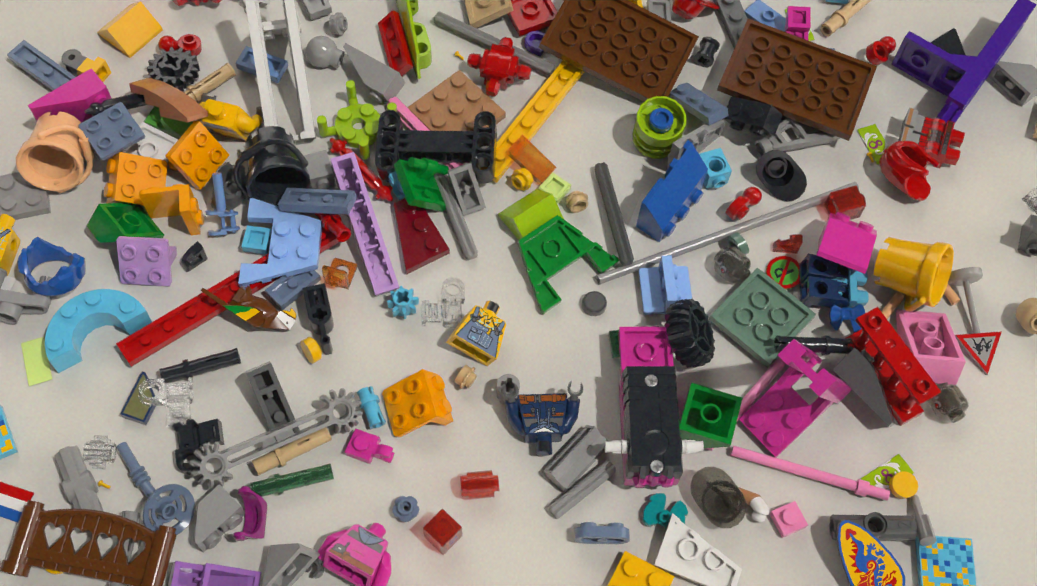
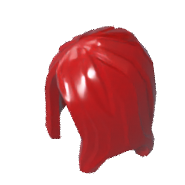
M913 141L895 142L883 150L879 160L881 172L888 181L903 193L918 201H924L929 196L931 187L926 179V176L929 174L926 167L931 163L937 168L940 163L926 153L917 143Z

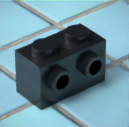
M731 96L727 105L728 116L723 119L734 130L743 131L744 129L758 136L765 134L775 137L783 114L770 104Z

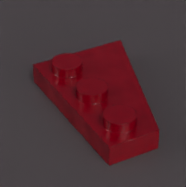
M405 198L394 203L406 275L450 254L448 245L424 208L408 205Z

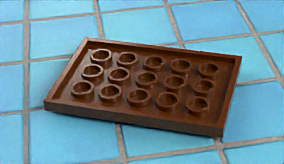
M564 0L541 40L539 48L645 102L647 99L655 96H669L699 36L628 0Z
M748 18L717 91L732 97L770 104L783 114L782 116L849 141L877 66Z

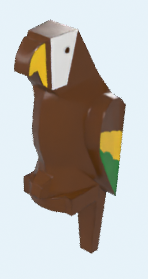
M242 285L230 304L206 289H201L204 294L254 328L290 330L296 321V312L292 308H290V311H277L267 300L252 295L249 286L244 287Z

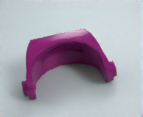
M242 486L238 489V494L244 502L245 523L243 531L233 533V537L236 541L262 539L265 536L267 503L260 495L250 490V487Z

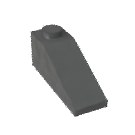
M854 348L832 370L888 426L892 427L895 421L878 370L872 364L875 359L865 349L860 352Z
M270 361L245 371L270 430L295 420ZM298 426L293 428L294 433L300 431Z

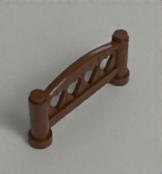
M28 500L27 504L23 506L7 559L2 560L0 572L28 577L31 566L131 586H163L177 536L175 534L176 528L159 525L158 530L152 531L146 526L123 516L92 509L71 508L46 511L43 509L45 504ZM48 524H54L56 528L64 526L66 529L65 534L49 549L45 527ZM74 529H80L82 533L91 531V540L75 553L71 539L72 531ZM106 534L109 538L117 536L119 539L118 544L102 559L97 542L99 535ZM127 539H133L135 543L144 541L145 549L129 564L124 549L125 541Z

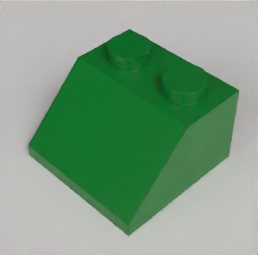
M691 383L680 418L682 440L703 441L704 448L730 447L743 398Z

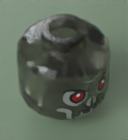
M725 247L714 258L715 271L729 283L743 282L750 275L751 260L736 247Z
M948 383L938 385L941 393L928 401L936 416L941 421L951 420L952 423L963 419L969 402L960 388L955 384Z

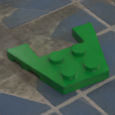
M558 215L520 239L517 243L542 315L562 301L547 280L583 256L589 259L599 274L608 271L620 261L618 257L604 251L601 245L590 241L582 235L583 233Z

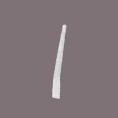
M642 193L626 229L628 239L636 227L641 202L647 196Z

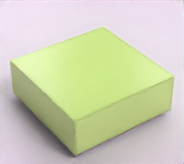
M552 172L538 190L552 193L558 204L571 190V184Z

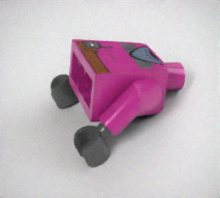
M373 523L367 530L359 524H355L348 530L344 529L328 535L318 550L320 556L311 564L306 572H310L311 568L317 565L318 569L313 575L315 579L323 575L325 567L356 586H387L391 576V555L387 552L388 542L383 539L386 533L385 528L379 523Z

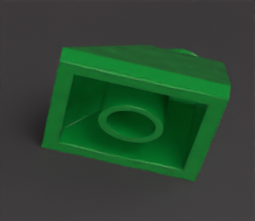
M98 204L87 224L88 229L100 243L116 242L119 236L164 237L163 232L140 205Z

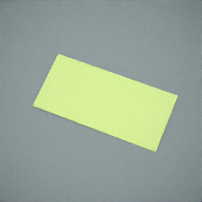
M44 337L21 343L28 385L32 386L52 380L50 364L45 351Z

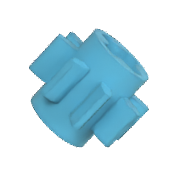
M400 286V289L395 292L390 291L392 300H388L387 304L388 308H393L394 317L400 315L406 319L409 314H416V307L414 305L419 304V298L413 297V288L407 290Z

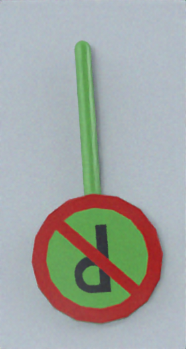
M788 256L775 257L767 265L766 275L785 290L793 289L800 283L799 263Z

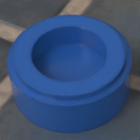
M665 108L653 110L650 114L649 126L658 133L669 131L674 120L672 113Z

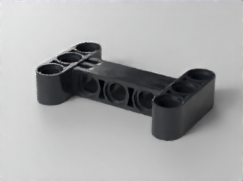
M386 110L379 118L375 165L380 179L389 182V174L396 171L394 164L399 159L408 161L410 157L417 159L427 158L443 163L470 162L472 163L477 182L482 184L491 182L495 176L496 118L493 113L488 111L478 113L474 119V131L403 130L398 112ZM481 167H488V168L485 169V170H480V169H479V168H481Z

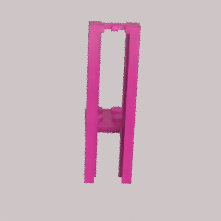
M795 339L778 354L790 367L739 418L775 457H778L833 403L838 404L852 391L844 381L829 373L825 368L816 373L812 368L823 360L815 352ZM804 374L812 381L809 387L819 396L811 405L792 388Z

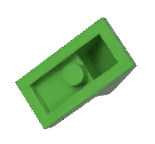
M156 106L153 107L144 120V123L178 140L194 122H183L161 117L159 107Z

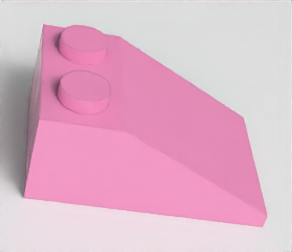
M897 309V333L925 371L937 384L956 385L966 361L946 313L908 312Z

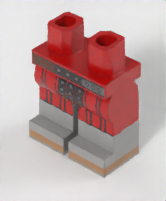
M909 108L903 120L898 141H913L917 143L926 153L940 163L937 167L940 168L943 163L956 165L961 151L950 148L949 145L960 148L965 133L953 129L955 122L947 121L946 123L942 119H931L918 115V110Z

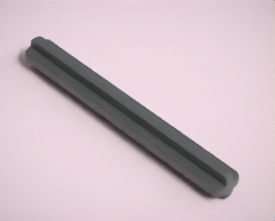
M605 162L597 163L595 165V174L619 260L623 266L631 265L634 256L608 165Z

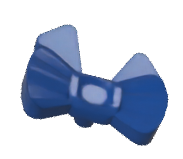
M857 304L852 308H840L837 305H831L829 311L830 325L835 331H838L843 320H850L854 333L861 330V327L855 320L857 317L865 314L863 305Z

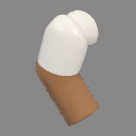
M740 487L738 488L735 500L750 505L754 510L752 518L755 521L764 522L766 516L769 515V507L759 494Z

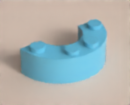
M97 289L82 293L66 302L52 317L45 335L47 358L55 370L60 373L83 361L80 353L82 342L96 328L105 325L117 326L131 335L150 324L152 320L143 305L127 293L112 289Z

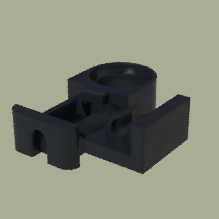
M218 418L201 423L190 419L186 420L185 425L181 422L172 425V428L178 434L179 449L175 450L176 465L187 475H191L192 470L199 468L197 466L185 468L183 464L186 457L195 455L194 451L196 449L203 453V444L210 441H218L220 445H225L222 422ZM214 426H215L216 438L214 437V429H213Z

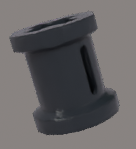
M703 37L700 41L699 52L695 53L694 56L696 64L702 67H711L714 62L713 56L720 47L719 42L712 37Z

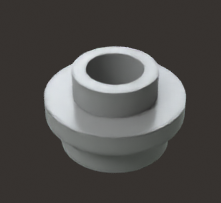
M337 12L335 15L330 16L329 28L331 33L343 35L348 27L347 18L341 12Z

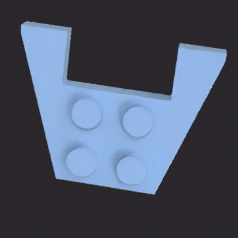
M250 198L248 221L273 224L268 263H241L239 287L242 285L247 287L249 284L260 281L266 283L270 282L272 278L284 275L289 277L318 269L322 221L297 212L280 211L279 206Z

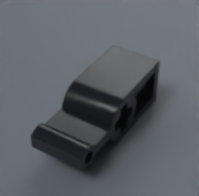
M323 283L304 287L302 289L311 328L315 334L321 335L320 343L323 353L325 355L332 354L333 348L330 337L327 334L332 331L334 322L326 285Z

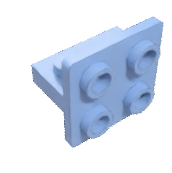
M672 255L661 256L659 267L639 269L643 313L645 315L667 314L666 310L670 307V304L682 299H692L688 267L673 265Z

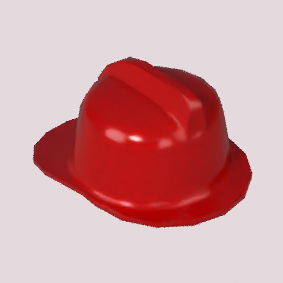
M673 0L672 11L684 19H692L697 17L707 6L714 9H719V6L709 0Z

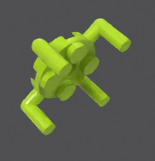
M349 80L346 82L349 106L338 110L335 126L328 127L326 117L323 115L318 116L319 134L322 137L337 135L339 140L347 141L350 147L359 148L361 158L367 160L370 158L369 146L374 144L377 139L380 114L374 109L372 104H358L355 82ZM391 102L387 105V110L397 112V105ZM356 123H363L365 125L362 129L353 128V125Z

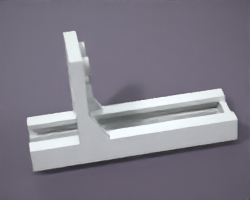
M245 0L265 127L278 126L265 41L275 39V35H283L284 38L289 39L303 129L300 135H292L293 140L316 138L300 37L302 29L296 12L295 0H282L285 19L267 22L261 21L258 0Z

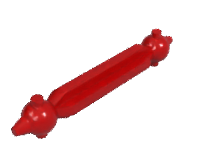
M330 138L332 144L331 153H337L341 156L353 152L351 149L345 148L347 141ZM355 154L364 183L371 190L377 191L375 198L391 202L393 200L391 196L392 186L383 185L381 179Z

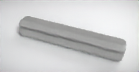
M610 461L604 462L552 503L549 507L551 514L557 519L563 516L612 477L616 472L615 466Z

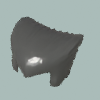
M225 162L215 172L222 173L226 211L235 209L245 199V196L238 189L234 181V165H231L230 162ZM241 164L239 170L240 180L246 188L245 167ZM213 187L211 206L212 208L216 209Z

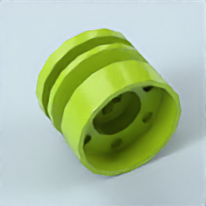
M655 96L642 103L637 112L633 129V143L636 149L649 158L662 159L668 157L673 142L683 136L686 126V113L683 107L676 100L666 96ZM657 108L669 110L674 118L671 129L665 133L655 132L649 126L650 114Z

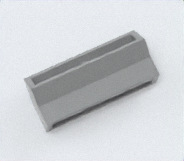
M586 425L543 471L553 484L566 493L605 451V441L608 440L601 435L595 426Z

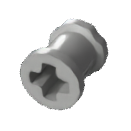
M505 374L498 379L496 397L500 403L505 405L507 397L501 391L503 384L506 389L507 387L511 388L509 392H506L507 394H511L514 391L513 383L520 389V382L516 376Z

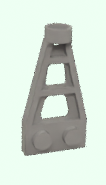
M787 118L779 124L775 137L766 135L764 138L757 140L754 146L756 153L761 157L768 151H788L826 144L840 137L824 131L807 134L801 127L800 122ZM791 128L799 139L787 142L781 133Z

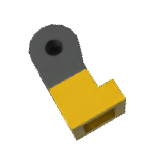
M76 49L67 50L62 55L61 60L66 66V70L75 77L91 68L102 82L111 74L106 60L100 57L93 61L82 56L81 52Z

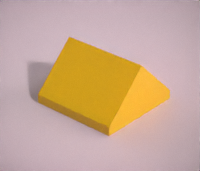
M139 1L127 6L97 33L131 58L163 29L143 3Z

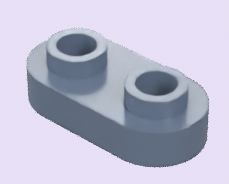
M583 522L580 524V527L575 528V541L582 544H625L630 541L629 529L624 527L622 523H609L607 526H597L594 522Z

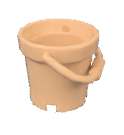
M47 112L38 118L30 138L22 144L16 156V167L21 176L33 186L43 190L63 193L75 188L87 179L93 168L94 153L88 138L79 128L81 122L77 118L65 112H58V115L49 116L50 112ZM82 153L84 155L85 160H87V166L85 171Z

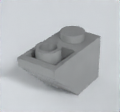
M220 484L198 503L194 542L203 552L214 548L221 541V536L229 529L236 528L242 522V517L245 515L242 507Z

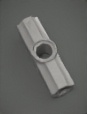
M67 446L60 449L54 456L64 479L62 481L64 492L70 503L76 509L103 511L102 504L97 496V484L91 472L87 470L78 446Z

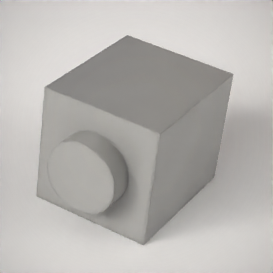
M326 150L304 155L309 163L306 168L310 176L312 189H329L336 186L334 173Z

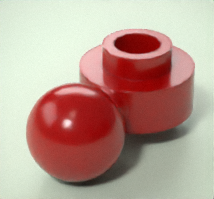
M193 34L183 35L178 40L167 35L161 37L158 42L160 51L163 49L168 52L170 47H173L175 51L181 47L184 53L190 50L192 56H197L202 51L201 39Z
M885 36L879 41L868 45L866 48L867 60L874 65L886 62L889 54L896 49L895 39L891 36Z
M748 187L743 192V196H739L730 204L725 214L732 220L737 218L741 220L749 212L748 205L754 206L761 201V191L756 187Z

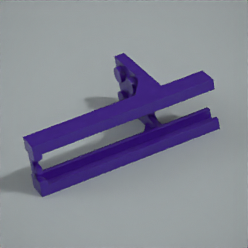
M1017 0L978 56L949 54L940 47L909 31L904 37L891 65L947 96L946 104L936 118L942 119L946 123L947 121L956 123L995 65L1015 40L1037 4L1030 0ZM950 68L963 74L960 81L945 79Z

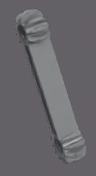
M340 388L338 397L333 389L329 390L330 400L325 396L321 397V400L327 403L325 407L225 450L218 451V441L214 442L213 450H210L209 445L204 443V454L197 449L194 451V454L200 460H190V465L199 467L192 470L191 475L197 476L202 474L197 481L200 485L206 479H209L208 488H213L214 480H218V484L224 486L223 476L229 480L233 479V475L227 471L232 467L334 424V432L337 434L341 431V425L346 432H349V422L355 426L359 424L353 417L354 415L362 416V411L355 410L362 403L360 400L352 402L355 397L353 392H350L345 397L346 391L344 388ZM338 404H344L346 407V413L341 418H336L333 414V409ZM326 415L325 420L295 433L293 432V428ZM257 443H262V447L232 460H227V457ZM211 458H218L221 461L220 469L214 472L207 470V461Z

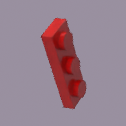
M392 10L378 22L389 67L398 71L403 76L414 65L400 15Z

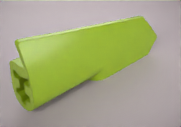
M396 0L416 79H420V69H425L431 65L432 54L425 26L422 23L413 22L412 16L419 9L418 0Z

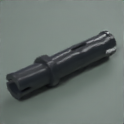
M777 335L774 343H778V346H774L776 352L782 351L793 339L813 352L821 353L822 355H829L830 353L849 354L853 350L852 346H848V344H853L851 338H831L827 335L821 338Z
M234 348L191 361L188 359L182 360L183 363L161 368L160 375L164 384L184 378L190 380L195 375L240 364L241 359L238 349Z

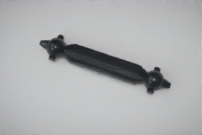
M133 93L104 100L101 104L94 102L85 110V114L95 116L119 102H122L127 110L147 104L145 103L144 95Z

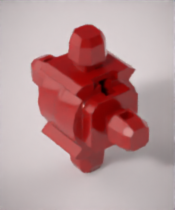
M503 37L499 45L492 44L491 50H484L483 57H481V54L474 53L468 56L467 65L474 69L479 68L480 77L485 78L484 85H486V95L495 97L500 89L507 90V85L514 84L516 77L520 80L530 79L532 69L523 64L519 65V57L514 56L515 49H513L511 38Z

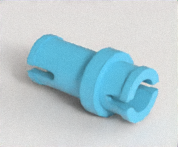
M372 386L360 389L357 395L362 403L360 408L364 409L370 429H376L385 425L386 421L378 404L380 399L378 395L374 394Z

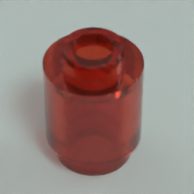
M492 470L467 472V475L460 476L462 497H469V499L495 497V491H499L498 475H493Z

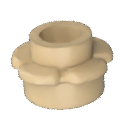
M580 191L570 193L566 199V207L570 208L571 212L574 213L585 210L588 206V195Z
M465 365L454 381L460 385V389L465 386L470 388L477 378V375L474 373L475 367L470 368Z

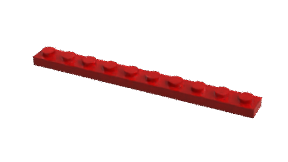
M323 227L320 253L339 243L337 238ZM269 253L251 264H267ZM240 270L207 289V291L230 304L240 288L238 284ZM280 277L272 278L270 282L266 283L260 281L249 284L252 294ZM202 292L116 344L132 367L227 309Z

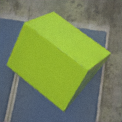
M538 189L498 213L499 218L518 240L557 215L563 218L553 194Z

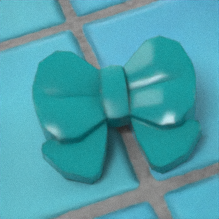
M656 493L650 497L649 500L651 502L648 503L643 512V522L646 526L650 527L659 524L667 529L672 513L685 524V516H687L688 510L682 501H677L669 512L664 510L666 504V495L664 493Z

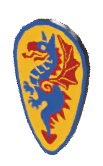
M842 520L838 523L837 547L850 586H905V575L902 567L892 553L871 532L849 520Z

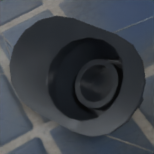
M772 150L763 154L758 159L756 174L764 186L777 199L794 201L805 192L807 186L806 176L803 170L786 152Z

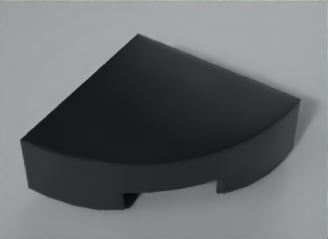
M198 241L186 251L182 258L181 265L186 272L191 271L208 259L203 246Z

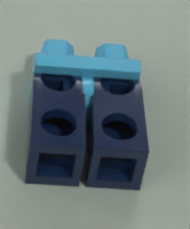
M808 253L799 264L800 302L808 308L812 305L830 308L833 304L840 308H852L857 304H862L864 307L869 301V294L867 291L857 290V285L863 286L867 282L868 273L866 271L864 274L815 254Z

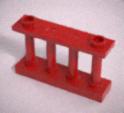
M876 307L856 318L855 321L861 327V330L846 337V339L851 338L853 344H848V346H852L853 349L856 348L860 352L865 349L875 359L872 364L878 370L892 415L898 424L902 426L921 415L924 410L920 405L939 395L941 390L880 309Z

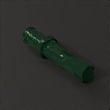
M329 463L281 476L279 473L274 474L272 478L251 482L250 486L251 490L261 497L275 493L282 495L284 491L333 480L334 477L331 464Z

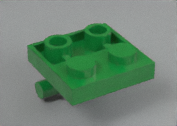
M410 157L408 161L399 159L394 164L397 178L402 186L408 205L441 212L446 210L445 202L434 175L436 173L447 175L448 166L438 164L435 160Z

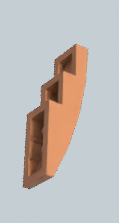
M146 78L129 83L131 93L144 95L147 105L159 107L161 117L191 122L208 116V112L194 99L163 81Z

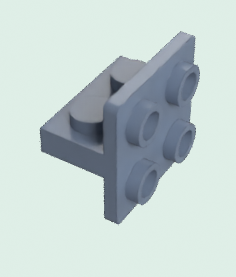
M122 102L79 124V128L88 138L99 161H104L145 138L144 132Z

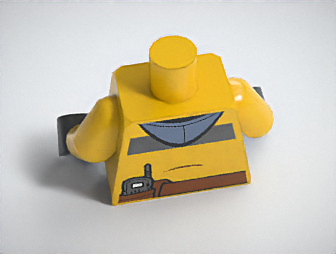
M207 93L202 95L199 105L208 112V116L197 119V121H200L212 134L246 142L249 134L264 122L261 106L256 107V114L250 117L237 105L216 101L217 96H207Z

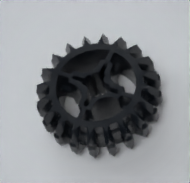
M693 298L678 300L670 304V307L666 310V323L664 326L667 331L665 335L668 336V344L672 348L671 352L675 353L676 360L680 361L681 365L687 368H696L709 363L714 356L715 339L713 338L714 332L711 328L712 323L709 322L708 314H705L703 306H700V303Z

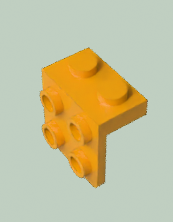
M123 152L112 156L106 166V172L109 173V182L104 187V197H107L106 203H129L144 206L139 197V191L150 187L161 188L166 186L167 162L161 159Z
M175 184L170 187L161 188L150 187L139 191V197L150 218L182 216L191 236L201 234L200 225H204V216L202 210L199 209L198 200L194 197L189 184Z
M422 369L383 391L382 396L394 436L402 437L429 422L441 425L453 422L451 415L452 407L444 392L445 384L440 375Z

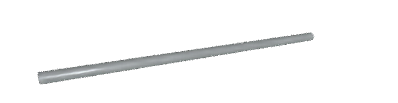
M856 182L844 185L634 261L631 265L620 266L596 275L599 284L638 271L640 268H647L660 263L661 256L672 255V258L724 240L735 232L740 234L859 190V186Z

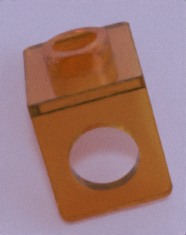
M334 258L331 267L322 266L325 283L333 287L349 290L357 264ZM345 266L349 269V274L347 275L346 271L337 268Z

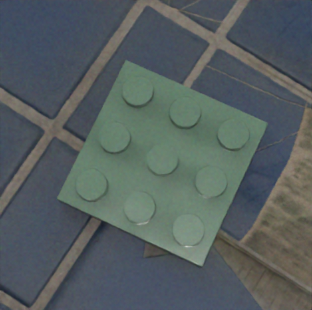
M757 267L711 314L709 320L768 368L780 353L776 352L774 346H778V343H774L775 337L777 335L797 337L814 319L816 313Z

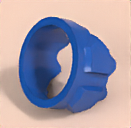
M36 237L27 248L21 250V254L18 257L19 273L24 275L25 283L30 290L41 295L55 296L70 292L80 284L85 275L86 263L85 258L77 253L72 254L63 247L55 246ZM59 260L71 264L69 267H60L53 278L42 283H38L31 275L32 270L36 266L47 261Z

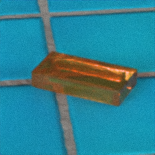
M523 134L505 152L521 168L527 169L539 186L557 168Z

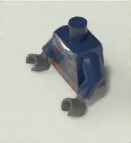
M572 381L568 383V393L570 394L568 398L567 393L518 395L519 389L515 383H513L514 391L511 394H507L505 385H502L501 391L507 397L505 401L507 420L515 432L524 437L526 443H536L537 455H551L552 442H561L562 436L571 431L578 419L580 406L578 396L583 393L582 383L578 392H573L570 389Z

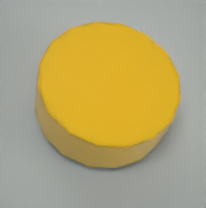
M307 337L300 342L302 351L310 363L313 364L321 360L322 351L315 339Z
M903 471L891 477L889 488L895 497L907 499L916 494L918 481L911 473Z

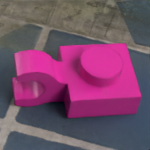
M356 428L345 450L346 456L371 464L373 457L391 463L395 453L392 452V447L379 444L381 441L379 436Z

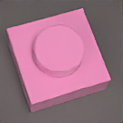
M796 501L770 512V516L782 538L808 526Z

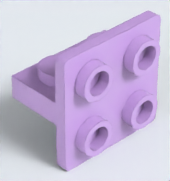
M119 236L117 238L120 281L122 284L171 285V265L177 256L176 246H169L168 239Z

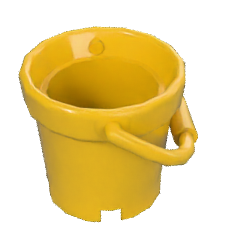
M892 237L885 239L884 243L890 245L887 250L880 248L878 252L874 276L880 277V280L874 281L875 284L906 294L904 309L908 312L916 310L923 304L935 307L941 300L951 275L954 257L953 246L943 242L927 244Z

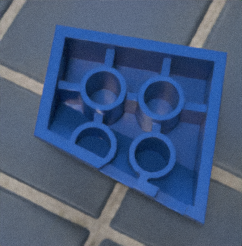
M689 140L683 145L681 158L679 160L674 158L669 164V168L664 176L665 179L659 178L641 202L636 227L658 242L664 236L669 237L676 228L675 223L679 219L681 221L684 220L690 211L689 207L691 204L694 203L696 205L703 196L701 190L708 168Z

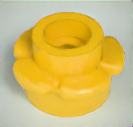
M525 168L516 169L511 175L512 185L518 190H528L533 183V176Z

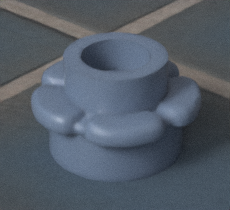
M412 496L398 497L395 500V506L392 508L394 516L398 517L402 522H409L414 519L419 513L417 500ZM408 506V510L405 511L403 508Z

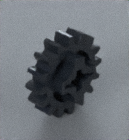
M170 47L168 52L162 49L161 55L153 54L154 60L148 61L149 66L147 70L150 78L163 81L177 89L179 86L186 89L187 83L194 84L193 78H199V63L197 62L196 55L192 56L190 50L184 53L181 47L177 51Z

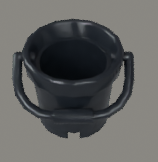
M267 126L257 129L258 135L253 138L251 134L247 137L245 143L246 150L241 153V156L235 162L233 177L238 189L248 201H250V198H254L278 206L287 188H309L310 176L306 168L309 163L295 146L291 133L290 135L286 134L285 129L282 127ZM244 161L248 162V173L245 178L246 188L241 182L239 175L241 164Z

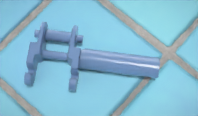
M213 173L216 209L213 211L207 210L205 213L206 215H218L221 217L222 228L216 231L209 230L208 235H227L228 231L235 233L236 230L240 229V226H236L235 215H238V212L233 209L226 212L222 173ZM230 216L231 226H225L224 217Z

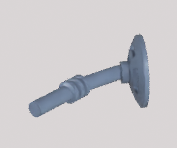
M122 442L117 445L116 448L130 470L129 476L133 477L132 481L136 482L135 486L140 487L148 498L143 509L144 526L152 531H156L159 529V525L171 522L176 518L179 522L173 528H176V535L180 534L189 525L194 515L195 502L191 492L179 484H167L155 490L150 483V476H147L148 472L144 471V466L139 465L128 444ZM171 490L169 496H160L161 493ZM180 495H182L185 500V511H182V502L179 498ZM149 509H151V510H150V515H151L152 520L154 521V524H153V525L151 524V522H150V520H149Z

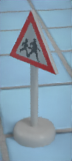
M980 267L957 269L951 271L948 283L954 286L963 285L974 334L955 335V337L985 375H988L1002 331L980 333L970 284L982 278V269Z

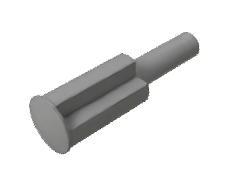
M914 495L910 499L916 515L915 520L919 542L922 546L933 545L936 542V537L930 518L927 514L924 515L919 497Z

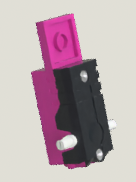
M619 327L618 330L621 372L619 383L621 440L605 441V453L622 454L624 485H635L637 488L645 487V485L650 487L662 485L664 488L677 485L683 474L682 454L703 453L704 450L703 441L682 440L676 369L673 364L672 348L668 344V336L665 335L667 333L666 327Z

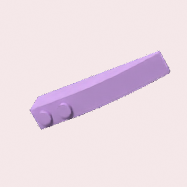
M352 152L331 158V167L338 190H353L357 196L347 217L375 296L399 289V284L355 153Z

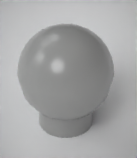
M316 36L308 42L306 56L312 65L321 68L329 66L339 68L343 61L345 52L337 49L336 44L329 37Z

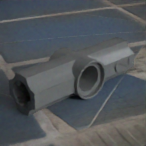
M872 512L868 515L832 514L830 516L829 532L832 540H837V525L842 520H849L859 524L871 532L878 540L914 541L916 539L917 525L913 516L882 515L878 512ZM868 523L874 524L878 532L871 531Z

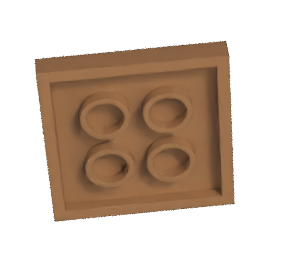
M461 70L455 72L407 107L430 131H474L475 116L482 111L493 113L496 118V124L506 118V112Z

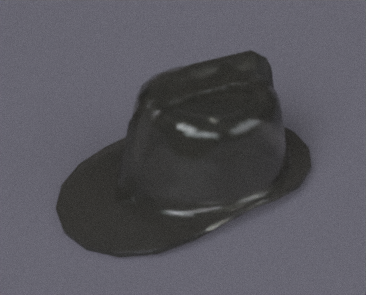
M704 467L698 470L690 484L691 494L708 520L717 527L732 528L738 525L743 520L747 510L743 493L731 477L722 469Z

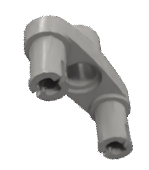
M0 268V288L7 276V271ZM41 276L39 283L49 281L52 277L48 276L46 280V276ZM0 289V321L7 324H17L21 314H45L51 304V296L38 293L30 295Z

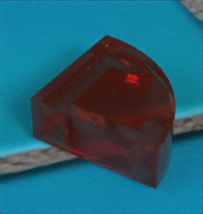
M801 234L790 235V239L776 240L773 243V252L797 254L803 243V236Z

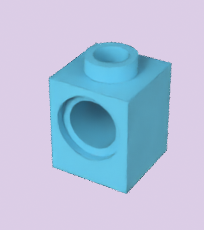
M718 148L700 153V157L708 168L704 180L705 189L720 188L726 185L732 170L722 149Z

